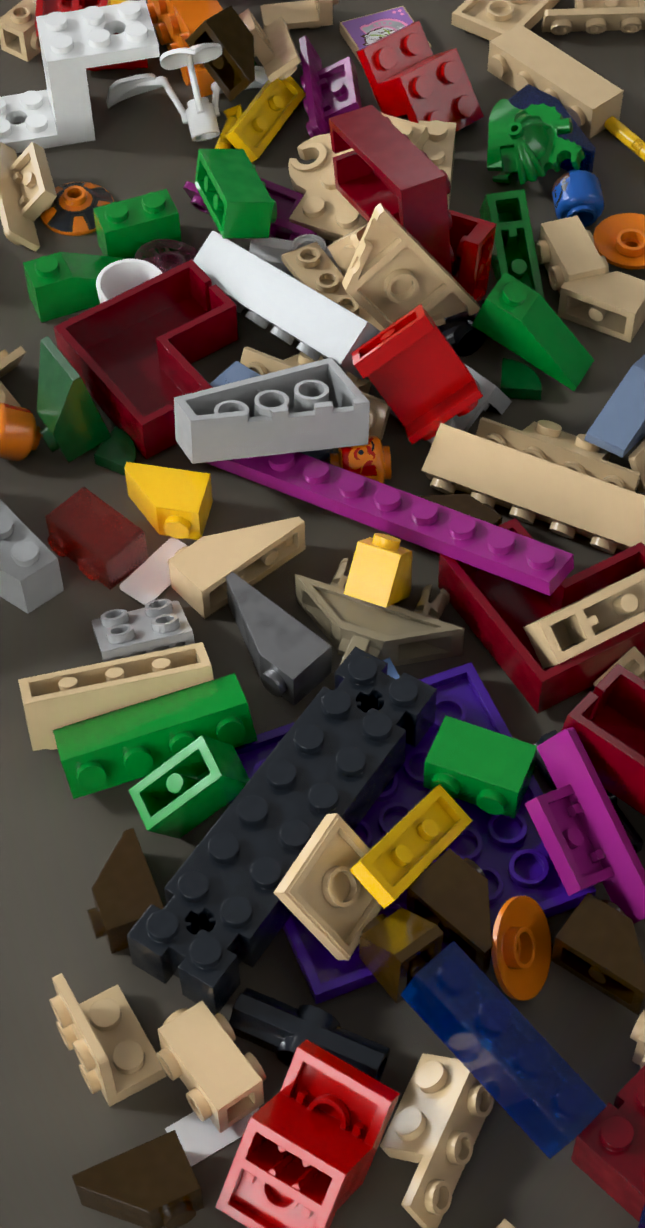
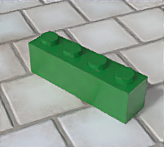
M235 673L53 730L61 764L73 799L148 776L201 735L231 744L234 748L258 741L247 700Z

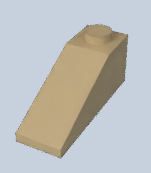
M298 516L201 537L190 546L179 549L168 560L171 588L205 619L228 603L226 576L231 572H234L253 586L305 550V521Z
M645 569L524 626L523 628L543 669L558 665L645 622Z

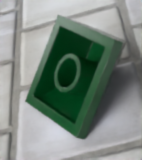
M46 336L40 342L37 414L45 428L41 429L39 433L49 450L53 453L59 449L69 463L112 436L82 378L52 340Z

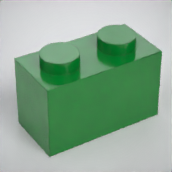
M167 189L93 208L98 245L104 256L140 260L182 248L179 212Z
M445 715L425 759L423 787L433 790L440 784L453 799L456 798L477 805L481 810L492 815L503 814L515 819L534 774L537 746Z
M201 735L128 791L147 831L180 839L236 798L250 779L233 745Z

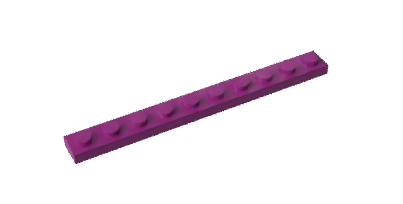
M300 452L205 462L549 596L574 569V554Z

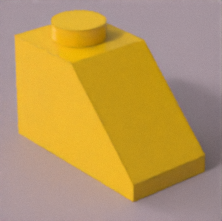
M126 462L124 470L128 496L158 534L171 536L176 539H200L203 536L213 503L210 473Z
M374 533L373 538L369 537L358 541L343 594L385 608L409 597L412 585V550L400 547V539L381 533Z

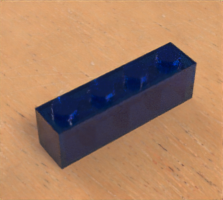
M454 941L416 973L401 993L403 999L549 1159L572 1142L607 1107Z

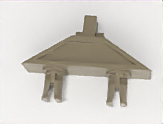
M349 558L341 560L330 585L295 574L296 601L336 648L337 654L343 656L340 665L355 646L380 660L390 657L394 666L463 655L465 628L440 620L445 607L451 599L449 593L444 588L441 589L440 593L431 603L432 584L425 586L413 612L394 605L385 608L343 594L349 574Z

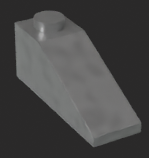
M231 572L226 576L228 604L261 682L272 695L277 697L281 695L295 706L332 673V646L234 572Z

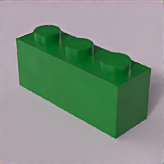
M199 149L195 186L222 238H269L270 225L275 223L277 218L276 201L269 195L265 182L261 181L256 172L255 165L250 162L243 149Z

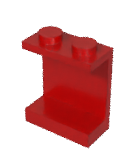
M422 304L351 353L354 367L363 379L368 377L405 427L407 438L412 445L420 439L426 441L436 436L440 423L444 424L455 415L461 417L468 414L478 405V400L483 397L478 382Z

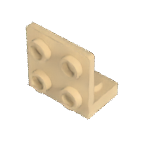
M60 973L52 977L57 996L49 999L58 1020L56 1022L57 1028L68 1050H75L81 1063L79 1069L92 1094L101 1090L109 1107L166 1077V1073L157 1059L152 1044L118 984L79 1004L63 974Z

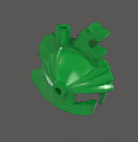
M505 98L500 99L493 107L488 123L487 169L488 171H501L497 176H493L494 182L510 183L512 175L517 173L520 185L526 184L528 181L534 182L538 177H544L549 169L559 172L560 165L565 159H571L575 170L580 169V163L585 158L582 147L577 145L575 141L570 142L569 139L564 140L563 137L560 138V135L573 132L571 118H563L557 112L556 107H549L542 103L539 105L531 104L523 110L514 107Z

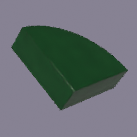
M503 358L500 390L508 398L541 400L542 385L537 374L530 367L519 361Z
M115 426L110 433L112 437L104 440L94 453L96 465L125 476L124 467L126 462L136 463V448L132 438L124 430Z

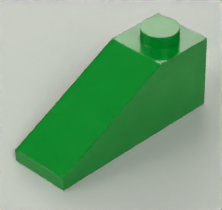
M525 189L486 194L479 213L481 219L497 224L491 258L496 281L498 282L504 272H507L538 292L545 299Z
M58 252L23 262L29 298L41 323L99 305L96 280L101 270L115 261L132 258Z
M504 272L487 296L472 323L473 327L572 391H575L594 362L593 357L538 292L507 272Z

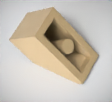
M614 271L564 282L560 291L558 316L631 343L645 320V280Z

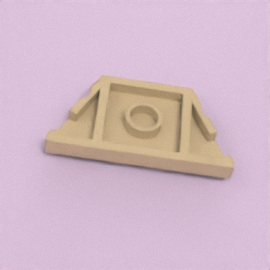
M379 203L373 211L342 281L345 291L384 329L420 304L423 305L437 326L446 324L444 318L467 311L470 316L479 312L480 306L477 301Z

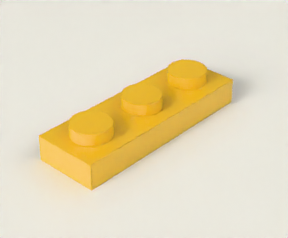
M291 76L283 80L277 78L273 82H270L268 79L225 137L236 149H243L252 163L261 156L306 93Z
M439 784L377 842L350 871L385 909L415 881L473 820Z

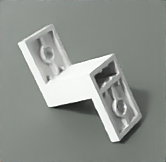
M128 0L121 4L101 7L90 6L82 10L52 12L48 15L36 16L47 89L0 97V142L16 150V153H21L31 142L46 149L95 141L86 68L160 57L159 44L146 0ZM16 122H23V123L17 124V125H14V124H13V123H16Z

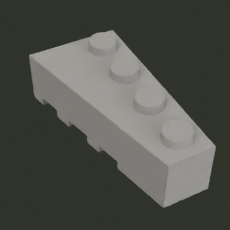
M332 357L174 397L176 441L192 464L368 445L370 401Z
M0 499V597L24 612L30 613L64 591L58 558Z

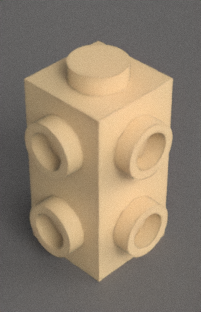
M22 0L0 17L1 49L27 62L41 52L39 37L36 36L35 30L36 0Z
M578 215L541 223L540 237L535 242V249L539 264H544L548 271L550 285L553 290H558L560 294L561 286L564 282L609 273V266L605 256L599 255L591 231L584 228Z
M200 1001L189 1009L181 1008L175 1011L165 1020L163 1026L158 1028L161 1050L156 1053L157 1059L172 1081L179 1077L189 1090L186 1093L188 1103L202 1122L209 1118L217 1130L222 1133L264 1104L263 1081L266 1080L265 1072L252 1053L248 1052L243 1055L233 1042L236 1040L235 1033L221 1013L213 1015L204 1002Z

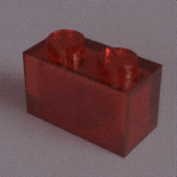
M82 487L45 516L49 533L47 540L52 550L60 557L64 558L67 556L79 566L82 573L92 581L97 579L110 590L148 559L145 532L85 487Z

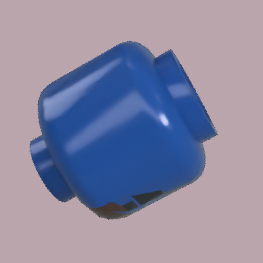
M570 170L558 178L552 187V197L558 219L578 215L585 228L592 225L601 216L605 207L600 180L595 174L586 170Z

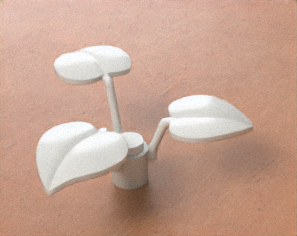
M202 43L193 45L190 48L173 49L160 56L161 67L166 70H174L185 66L188 68L194 99L187 102L188 108L186 110L170 86L168 79L164 76L155 77L153 73L134 75L115 81L108 91L106 101L108 109L132 96L164 87L179 111L183 124H188L192 141H206L219 136L220 130L217 117L220 116L218 105L219 94L223 93V91L216 82H213L211 84L213 92L212 103H209L207 97H201L194 64L210 62L220 57L223 52L221 45L218 43ZM255 66V80L246 89L262 88L268 78L264 67Z

